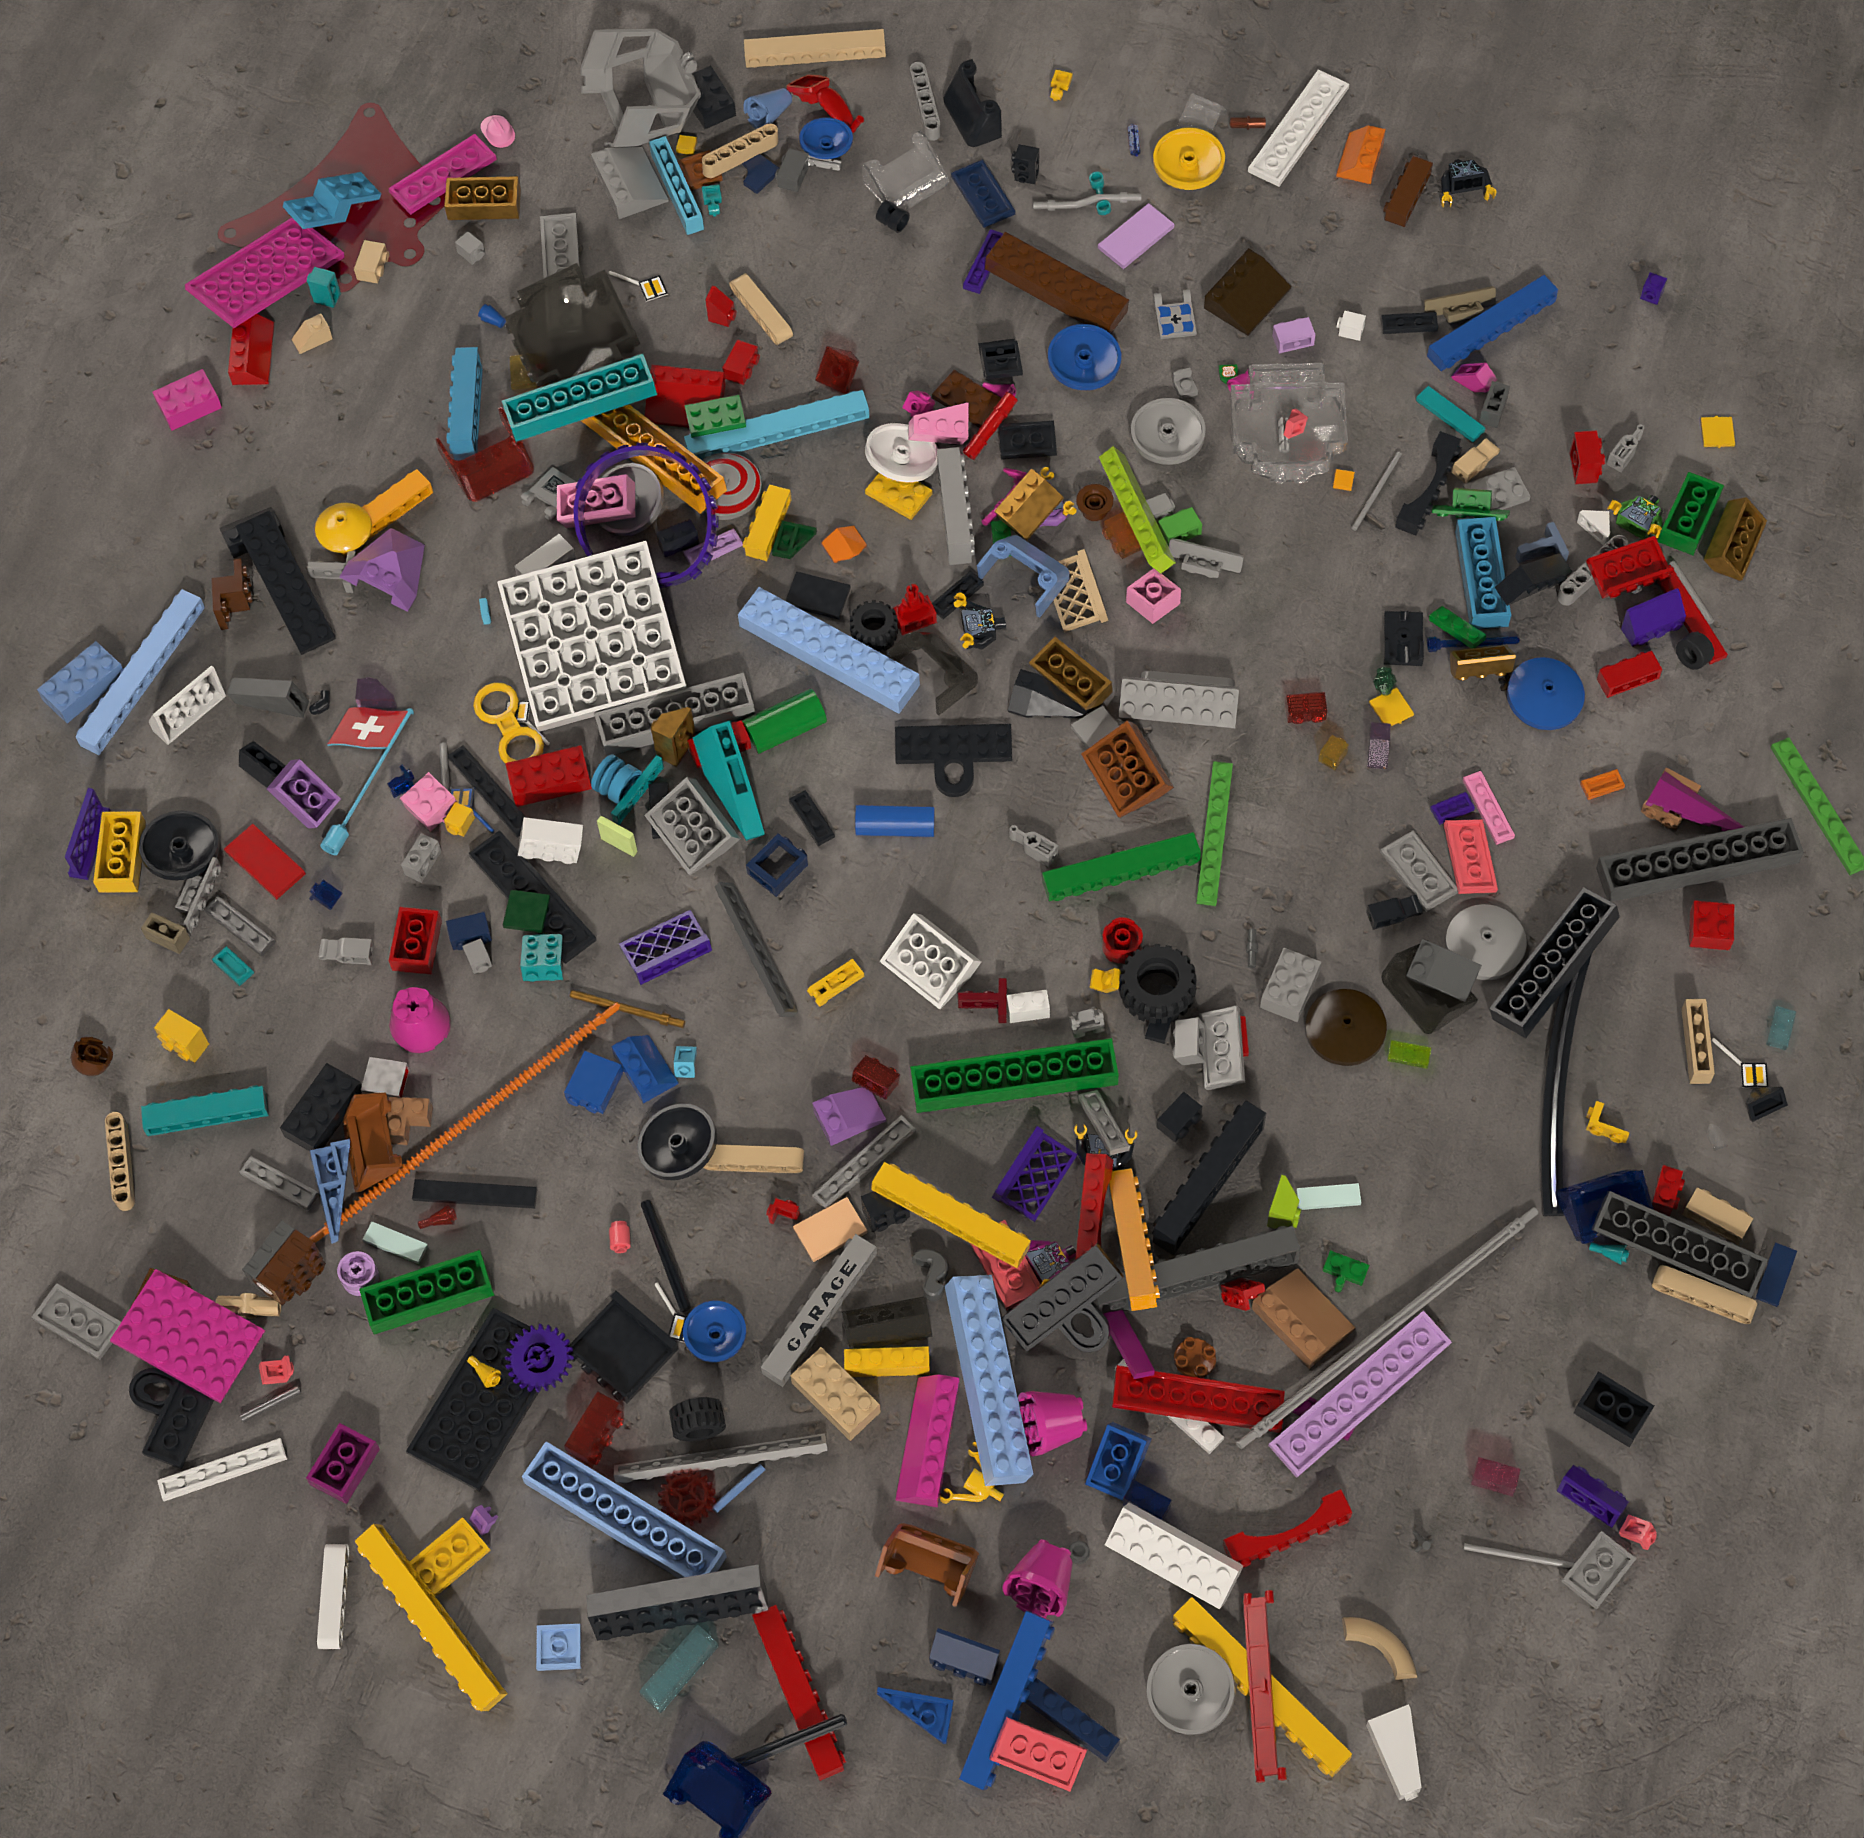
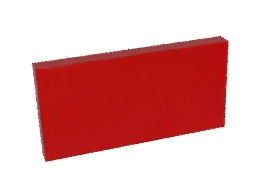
M254 824L250 825L224 848L225 853L276 900L306 875L305 871Z

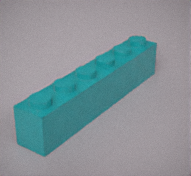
M258 1085L250 1086L247 1089H230L228 1092L223 1093L212 1092L206 1096H190L187 1099H171L164 1103L152 1102L146 1106H141L142 1125L147 1136L269 1116L267 1094L263 1086Z

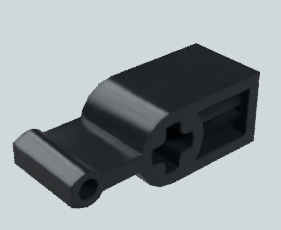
M1411 895L1403 899L1392 898L1370 904L1367 907L1366 913L1372 929L1375 930L1400 923L1412 916H1419L1423 914V910L1417 895Z

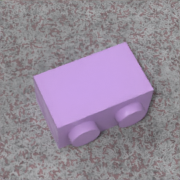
M1309 317L1298 318L1290 322H1281L1273 326L1272 336L1279 353L1314 345L1315 332Z

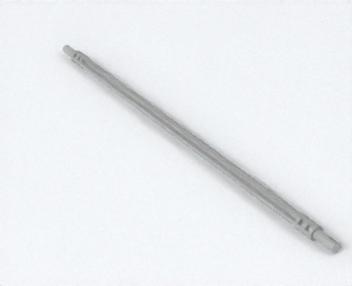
M1533 1207L1520 1218H1515L1513 1222H1510L1508 1226H1505L1499 1233L1268 1416H1265L1262 1421H1259L1251 1428L1248 1434L1236 1442L1237 1446L1243 1449L1255 1438H1260L1268 1432L1269 1429L1273 1428L1275 1424L1499 1246L1522 1230L1525 1224L1538 1214V1210Z

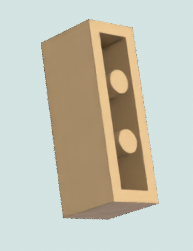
M1696 1188L1682 1214L1738 1246L1754 1219L1746 1211L1738 1210L1732 1207L1726 1200H1719L1712 1196L1709 1191Z

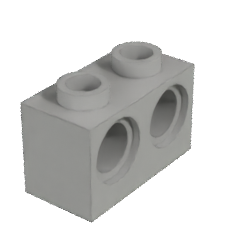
M421 833L401 864L404 874L422 883L442 852L439 842Z

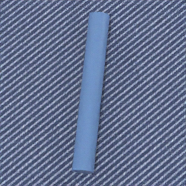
M761 1464L754 1468L712 1506L714 1511L718 1513L761 1475L765 1468Z

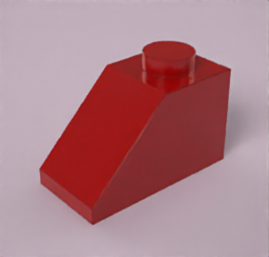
M712 285L705 299L708 321L729 327L737 314L734 302L716 286Z

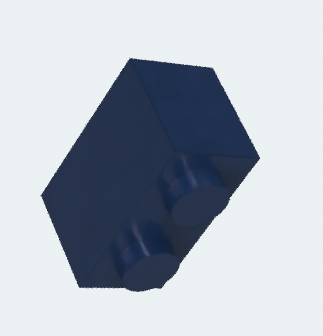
M485 912L446 921L453 950H463L462 946L481 939L483 944L492 941Z

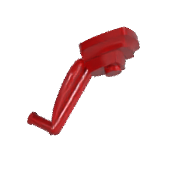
M810 74L798 78L786 86L787 90L792 92L793 95L799 96L802 102H808L809 104L819 102L821 107L832 118L847 124L852 133L856 132V129L864 122V118L861 115H858L853 120L851 111L844 99L836 90L829 87L830 81L828 77Z

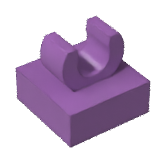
M482 1505L474 1509L469 1519L481 1536L489 1532L491 1526L495 1524L498 1518L497 1515L494 1517L490 1516L491 1507L484 1508Z

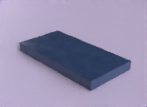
M983 159L951 173V178L983 228L1015 215V209Z

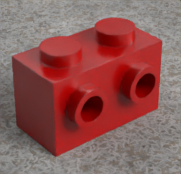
M1665 1165L1662 1166L1650 1209L1666 1216H1670L1673 1209L1677 1210L1680 1200L1679 1197H1676L1678 1190L1682 1191L1685 1179H1682L1683 1171Z

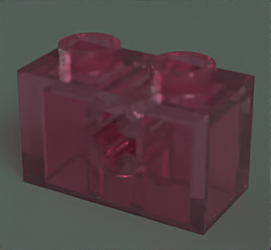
M1478 1457L1471 1485L1513 1497L1521 1469Z

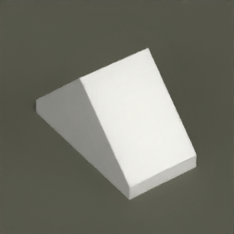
M1582 510L1579 512L1577 523L1604 546L1608 542L1610 535L1609 511Z

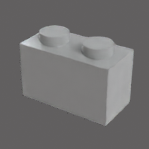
M1198 1017L1175 1021V1028L1173 1030L1175 1047H1173L1174 1058L1182 1066L1204 1063L1206 1025Z

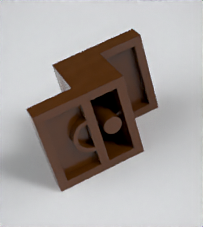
M241 558L233 559V576L211 578L213 612L221 630L229 629L230 613L250 610V603L253 602L252 592L249 591V587L252 586L251 575H248L247 565H243Z

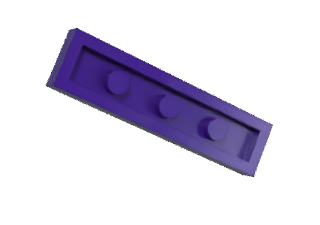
M990 229L963 283V289L978 294L981 293L991 273L985 270L986 256L1004 233Z

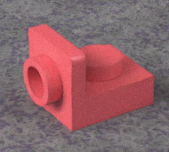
M1296 408L1292 409L1290 417L1285 424L1286 428L1283 435L1290 439L1303 433L1308 417Z
M1629 1514L1619 1531L1621 1537L1640 1543L1645 1550L1649 1549L1657 1536V1532L1651 1522Z

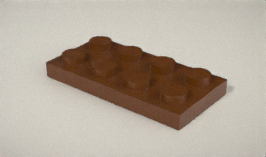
M953 370L932 393V399L945 407L968 403V421L979 428L992 413L993 407L1001 399L956 370Z

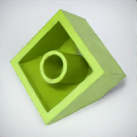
M1281 1175L1269 1211L1267 1227L1273 1229L1281 1226L1297 1228L1302 1210L1298 1208L1300 1200L1285 1175Z

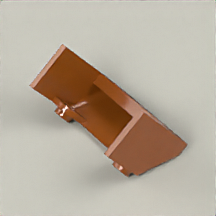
M901 1523L883 1546L875 1576L879 1578L884 1569L894 1575L907 1569L945 1583L944 1590L949 1596L954 1597L952 1605L956 1607L966 1591L979 1553L972 1547L913 1525Z

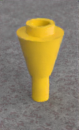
M473 1355L468 1358L467 1362L475 1368L486 1388L494 1387L499 1383L501 1376L499 1370L481 1363Z

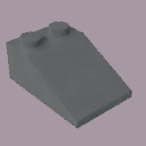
M1422 939L1406 976L1410 980L1466 1002L1482 965Z

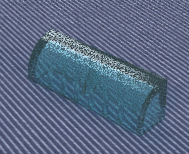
M697 1624L639 1691L641 1697L658 1712L662 1713L719 1645Z

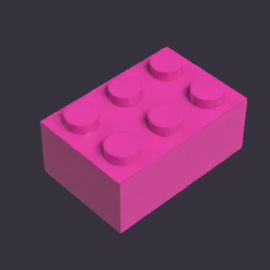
M203 369L152 392L171 431L222 408L219 398Z

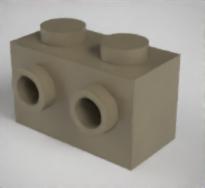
M152 912L141 927L146 939L178 954L182 952L190 939L187 929L183 925L175 924L166 917L158 916Z

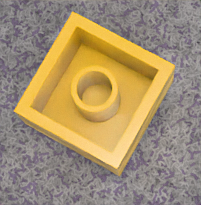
M170 1009L166 1011L154 1027L158 1034L157 1038L162 1042L161 1045L170 1052L174 1050L185 1061L189 1059L195 1063L209 1045L200 1027Z

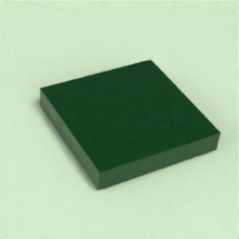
M511 890L503 928L542 933L550 895Z

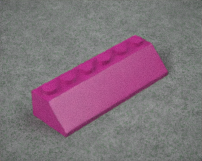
M939 1374L918 1378L896 1501L938 1508L960 1388L959 1378Z

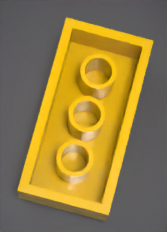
M102 812L93 880L98 892H138L142 863L139 841L142 832L146 828V821L141 812Z

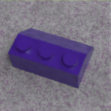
M1674 589L1627 609L1621 630L1632 647L1644 645L1650 639L1660 638L1667 632L1677 631L1683 626L1686 614L1679 589Z
M1575 1465L1565 1474L1557 1489V1492L1611 1528H1613L1629 1503L1622 1493L1612 1491L1604 1481L1594 1479L1586 1469L1580 1466L1576 1467Z

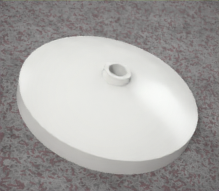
M890 423L875 428L869 434L865 445V455L870 465L883 476L900 482H918L928 478L936 470L938 465V448L935 442L908 440L909 425Z

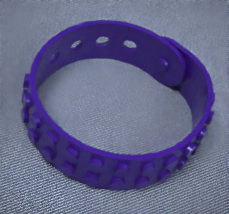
M637 443V446L631 447L629 445L620 446L618 450L611 453L608 451L602 454L597 462H592L586 468L583 478H580L576 484L577 492L574 501L576 534L587 557L594 555L586 537L584 508L587 495L595 480L607 468L624 459L636 456H658L679 464L695 477L702 489L707 508V533L698 558L686 571L680 574L679 572L656 573L658 584L661 589L685 583L692 578L694 580L702 574L701 570L704 566L709 565L713 555L711 553L713 547H716L718 542L716 528H719V517L715 514V509L718 508L715 497L709 492L712 488L707 479L699 476L701 474L700 470L692 462L688 464L686 462L687 459L680 453L675 451L673 454L665 446L656 444V447L649 446L648 443Z

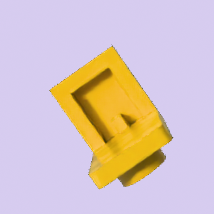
M1596 1101L1594 1108L1589 1107L1586 1118L1590 1120L1586 1130L1596 1136L1608 1137L1616 1143H1626L1629 1132L1598 1121L1604 1103Z

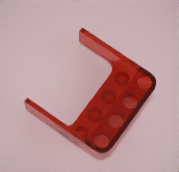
M502 407L498 408L500 419L510 436L460 461L454 460L448 454L439 437L435 439L439 453L470 501H480L529 477L534 472V466L522 440L515 441L507 415Z

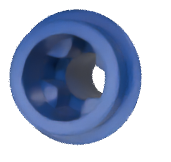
M483 305L478 313L481 321L502 328L506 323V319L491 305Z

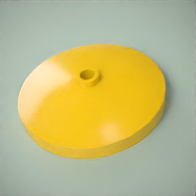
M1180 128L1167 133L1158 141L1153 153V165L1158 176L1168 185L1184 190H1195L1204 188L1219 178L1225 165V152L1220 141L1211 133L1198 128Z

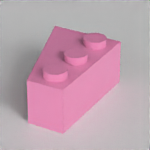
M968 403L914 415L909 421L908 440L963 445L968 439Z

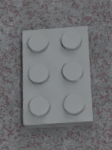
M1515 467L1463 484L1465 489L1492 490L1491 509L1503 510L1530 501L1531 497Z
M1601 1531L1561 1582L1597 1610L1637 1558Z

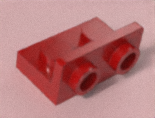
M1239 1278L1221 1285V1298L1225 1305L1247 1311L1250 1310L1248 1299L1257 1298L1258 1294L1265 1292L1264 1283Z

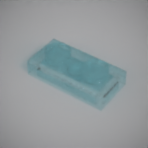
M1776 1006L1766 1045L1787 1050L1796 1011Z

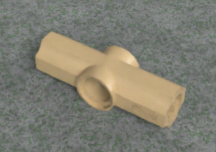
M243 1293L240 1296H218L216 1299V1303L245 1319H254L257 1316H279L282 1308L281 1304L271 1297H259L253 1293Z

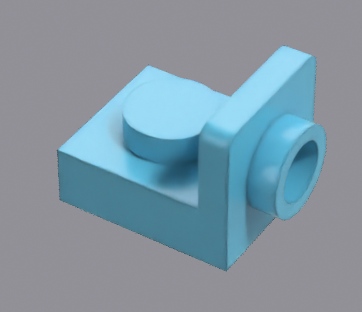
M676 1046L674 1057L675 1077H695L697 1047Z

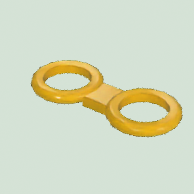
M494 682L485 685L478 691L474 698L473 707L475 714L480 720L488 724H497L503 735L498 748L501 760L504 763L516 761L507 754V745L514 737L520 735H527L536 743L535 750L529 757L542 755L544 743L541 735L532 728L520 727L514 716L519 702L516 691L505 683ZM494 691H502L510 697L508 709L499 715L486 714L481 707L485 696Z

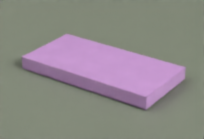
M1148 203L1100 242L1098 249L1124 269L1174 228V223Z

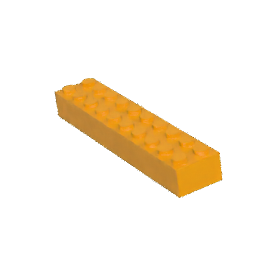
M629 404L580 420L616 449L623 445L631 447L637 446V443H648L649 446L656 447V444L665 446L673 454L676 451L687 459L686 462L688 464L692 462L700 470L701 474L699 476L707 479L712 488L709 492L716 500L727 491L722 475ZM636 456L629 458L634 463L644 465L652 470L662 485L701 514L706 509L701 487L695 477L684 467L669 459L658 456Z

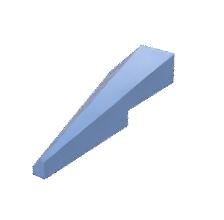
M350 1139L332 1142L329 1147L310 1150V1157L331 1244L339 1239Z

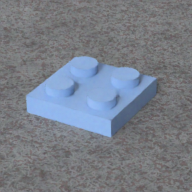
M581 1624L537 1625V1671L581 1669Z

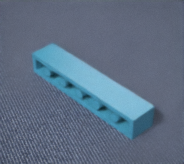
M666 136L650 141L651 156L686 234L690 235L704 230L701 212Z

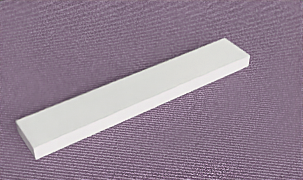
M278 1438L157 1480L162 1500L167 1501L287 1460L282 1439Z

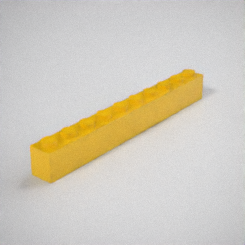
M371 1525L355 1540V1543L358 1545V1552L371 1563L369 1565L370 1568L383 1579L382 1584L395 1595V1602L406 1610L409 1621L417 1625L420 1629L421 1637L432 1645V1651L435 1656L442 1659L446 1664V1671L451 1676H455L458 1681V1687L472 1699L470 1700L472 1706L478 1711H489L508 1693L383 1525Z
M1191 1597L1173 1615V1625L1180 1633L1185 1632L1190 1637L1189 1641L1191 1644L1205 1646L1219 1654L1229 1665L1234 1680L1238 1684V1690L1246 1696L1248 1694L1250 1696L1247 1650ZM1271 1675L1275 1726H1281L1286 1731V1737L1292 1743L1297 1742L1302 1747V1753L1309 1759L1313 1758L1318 1763L1317 1767L1325 1775L1329 1774L1333 1778L1351 1759L1352 1753Z

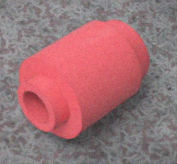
M625 1221L612 1222L609 1228L610 1249L615 1251V1253H625L631 1247L630 1228Z

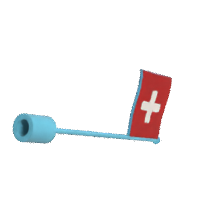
M353 707L347 710L327 746L345 745L364 749L386 750L342 825H332L320 845L325 852L331 855H338L349 836L345 827L409 716L414 713L412 708H408L406 711H386L366 707Z

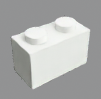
M1047 990L1007 995L1010 1023L1050 1018Z

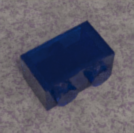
M1133 1480L1123 1498V1506L1130 1502L1164 1521L1171 1508L1172 1499Z

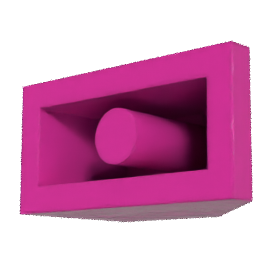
M1487 363L1462 364L1451 376L1453 380L1474 393L1488 392L1492 381H1497L1496 376Z

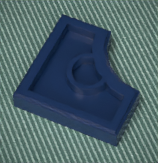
M758 154L742 163L748 172L747 177L743 181L744 186L758 194L775 178L776 171L780 168Z

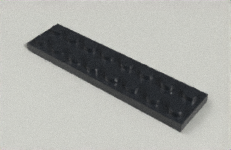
M270 510L236 525L235 528L300 654L303 655L335 640V635Z
M500 830L469 852V857L507 899H509L511 890L550 895L543 932L538 934L562 935L561 960L565 964L597 941L594 934L524 857L518 856V850Z

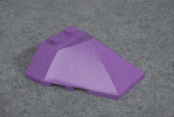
M390 528L348 561L340 578L355 586L362 580L391 595V604L408 612L417 596L425 545Z

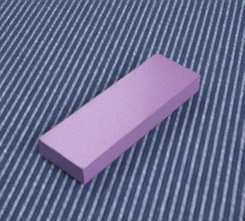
M734 528L718 535L717 546L713 547L711 553L713 555L712 560L743 546ZM704 542L684 551V556L690 566L698 558Z

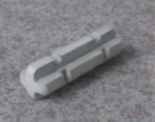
M809 155L810 166L816 165V167L826 169L833 168L832 170L837 171L841 169V160L818 159Z
M1284 417L1278 420V427L1280 428L1278 429L1279 443L1281 444L1279 445L1280 453H1288L1290 451V443H1288L1290 439L1283 435L1286 428L1285 424L1288 421V418Z

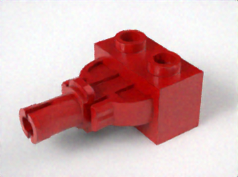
M911 584V588L908 585L906 588L907 593L905 594L906 601L903 598L902 603L892 608L895 610V615H897L898 629L902 636L937 623L936 611L928 595L924 596L921 592L918 593L919 588L916 584Z

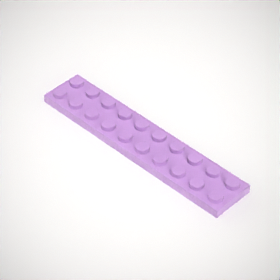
M1422 1311L1269 1443L1268 1446L1296 1478L1299 1477L1452 1342L1432 1319Z

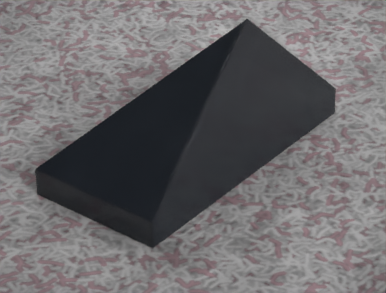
M1783 1087L1753 1088L1746 1101V1107L1752 1122L1788 1106Z

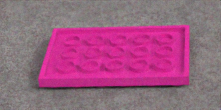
M155 1269L111 1337L110 1342L221 1404L264 1335L265 1330Z

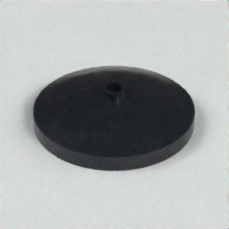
M172 811L155 818L147 825L140 837L139 852L143 864L154 875L166 880H186L198 876L208 869L212 858H216L218 855L219 838L212 822L203 815L192 811Z
M691 1104L668 1106L654 1114L642 1128L637 1144L639 1159L647 1171L657 1178L663 1180L687 1178L700 1171L713 1156L717 1145V1129L710 1116L698 1106Z

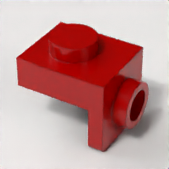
M776 1198L774 1204H770L767 1210L769 1223L774 1224L778 1214L797 1221L800 1215L799 1206L791 1200L783 1201Z

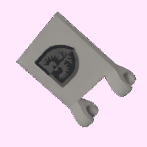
M552 467L529 491L521 495L523 499L522 504L529 506L534 497H537L550 505L545 509L544 513L546 514L545 518L551 521L557 514V485L575 483L576 481Z

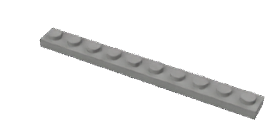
M818 1434L614 1465L615 1483H629L632 1480L638 1479L650 1480L658 1476L670 1477L678 1473L690 1474L698 1470H714L717 1467L724 1466L735 1467L738 1464L744 1463L755 1464L764 1460L776 1461L783 1457L796 1458L810 1453L820 1454L823 1451H828L826 1435Z

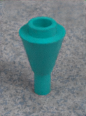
M1591 1242L1589 1247L1590 1251L1601 1253L1619 1265L1627 1262L1629 1257V1250L1626 1249L1627 1245H1600Z

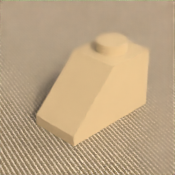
M319 314L303 322L293 336L292 342L299 354L333 338L323 315Z

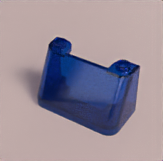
M1621 1170L1555 1191L1557 1202L1576 1241H1581V1244L1594 1241L1593 1238L1598 1233L1591 1229L1607 1191H1611L1653 1210L1643 1170Z
M708 1741L700 1742L684 1754L663 1792V1795L671 1803L683 1805L689 1801L722 1827L719 1831L720 1838H742L772 1794L771 1789L764 1782Z

